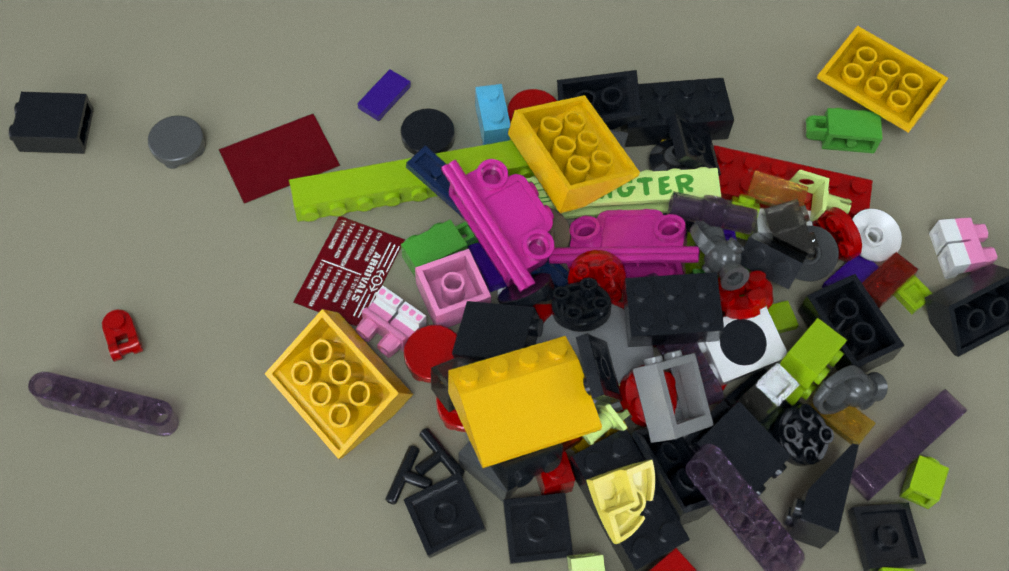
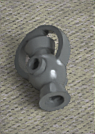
M696 221L691 226L690 233L696 245L705 254V264L702 266L704 272H717V276H720L721 286L725 290L732 291L744 286L749 279V271L740 264L741 252L744 250L742 245L732 237L727 241L724 231L720 227H712L704 221Z
M856 365L847 366L828 376L814 394L813 404L822 414H834L849 406L866 410L874 402L885 398L888 384L884 376L878 372L865 374Z

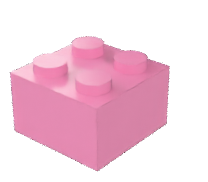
M469 249L415 268L416 285L434 325L448 328L461 323L467 301L491 303V295Z

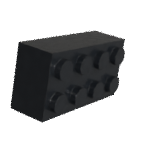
M724 78L638 84L642 118L621 126V132L628 133L625 147L657 145L661 140L671 139L667 118L674 113L709 132L711 140L728 139L734 122V116Z
M627 429L624 431L620 430L572 455L569 463L577 484L626 571H636L689 541L690 538L656 479L653 501H646L645 508L640 514L645 517V520L640 527L619 544H614L609 537L597 512L586 480L624 466L645 461Z

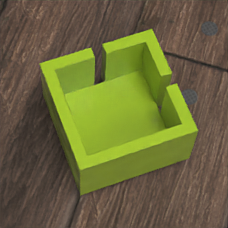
M817 318L786 354L765 384L792 406L795 405L800 397L807 400L817 388L813 381L819 385L831 370L827 364L834 367L844 355L840 349L847 340Z

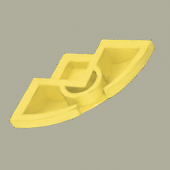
M653 460L634 463L586 480L600 519L614 544H619L630 537L645 520V517L640 514L645 508L646 501H653L655 491Z

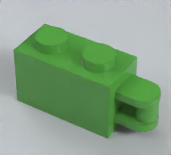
M827 108L824 116L813 115L806 118V137L811 140H821L822 149L875 153L883 139L881 116L868 110Z
M450 219L444 223L434 224L428 231L420 235H412L401 244L402 258L415 277L416 267L467 250L469 245L479 241L467 222L455 226Z

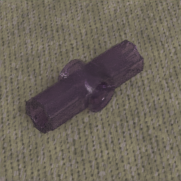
M673 191L667 215L675 214L682 217L685 221L694 223L696 221H704L712 227H720L751 235L755 229L758 212L757 209L730 204L727 200L714 195H705L702 198Z

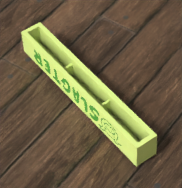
M699 167L688 170L674 168L668 171L644 170L640 172L638 177L587 206L561 214L565 219H573L582 216L598 217L603 211L618 209H655L663 214L718 211L721 200L718 168ZM536 176L526 178L528 182H532L536 186L539 193L538 198L542 204L557 210Z

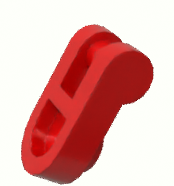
M119 309L107 313L102 321V329L112 360L114 362L121 360L123 355L131 352L134 355L143 352L135 324L129 313ZM128 338L127 342L122 344L118 343L119 341Z

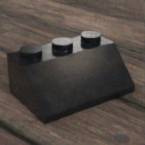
M990 264L925 297L930 324L955 356L959 357L1009 330L1008 268Z
M648 428L635 430L631 434L644 460H653L655 479L682 525L699 520L722 502L721 497L683 436L677 439L651 443Z

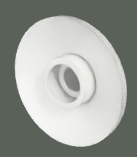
M866 209L860 211L852 218L862 239L861 257L873 262H883L891 259L898 253L902 242L901 231L896 221L890 215L878 209Z

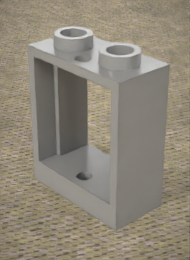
M681 350L663 354L664 360L662 355L644 359V366L633 369L651 443L677 439L713 426L695 353L682 355ZM671 368L676 381L675 386L684 417L677 421L663 370Z

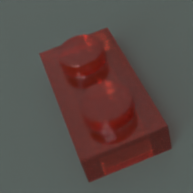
M895 252L862 284L877 306L881 308L916 275L918 268Z

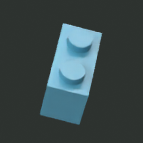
M502 84L475 87V108L483 145L509 141L510 120Z

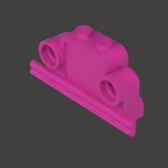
M496 159L483 161L476 170L468 174L464 173L457 160H453L441 167V170L450 182L449 196L506 285L515 284L519 292L533 286L535 281L531 277L530 272L543 266L554 250V240L549 234L553 225L554 215L547 205H543L538 198L539 193L536 186L519 174H513L508 177L506 166Z
M618 209L603 211L598 215L597 219L592 216H582L575 219L569 229L571 235L570 247H554L549 257L550 264L566 263L569 270L572 262L582 253L591 250H604L614 254L621 260L626 270V278L685 274V263H699L700 248L698 246H687L685 221L678 215L668 214L663 216L661 211L655 209Z

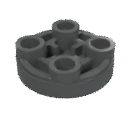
M186 116L164 118L152 127L148 135V146L152 155L169 169H175L179 165L186 164L201 156L205 151L204 135L201 127L196 121Z

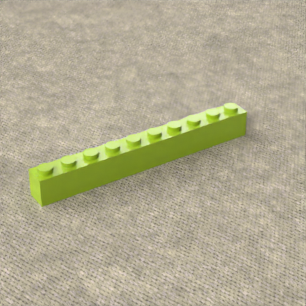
M512 140L436 153L446 164L457 160L465 174L476 170L485 160L496 159L506 166L508 177L513 174H519L525 178L535 176ZM411 158L289 180L298 222L315 221L318 218L327 216L337 217L355 211L364 212L382 206L392 207L409 201L419 202L427 198L437 197V195L406 168V163Z

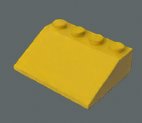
M857 25L818 74L817 79L909 133L938 97L948 77Z
M585 95L514 111L508 135L559 213L583 208L639 176L640 171Z
M324 309L315 316L265 373L338 459H342L391 419L413 395L338 312Z
M566 336L448 370V394L482 468L602 430V424L592 396L587 394L584 387L583 378L585 376L579 359Z

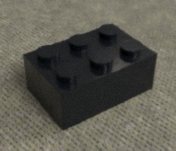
M717 272L625 278L622 293L628 347L716 342L720 340L725 330Z
M856 274L807 295L798 310L808 327L819 318L847 340L840 349L844 355L834 366L837 371L847 366L856 365L866 373L893 360L905 346Z

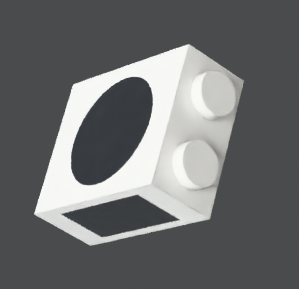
M766 306L760 309V315L753 318L732 319L724 317L725 331L719 341L693 343L697 353L703 355L707 364L705 365L707 377L711 382H715L717 388L778 364L787 354Z

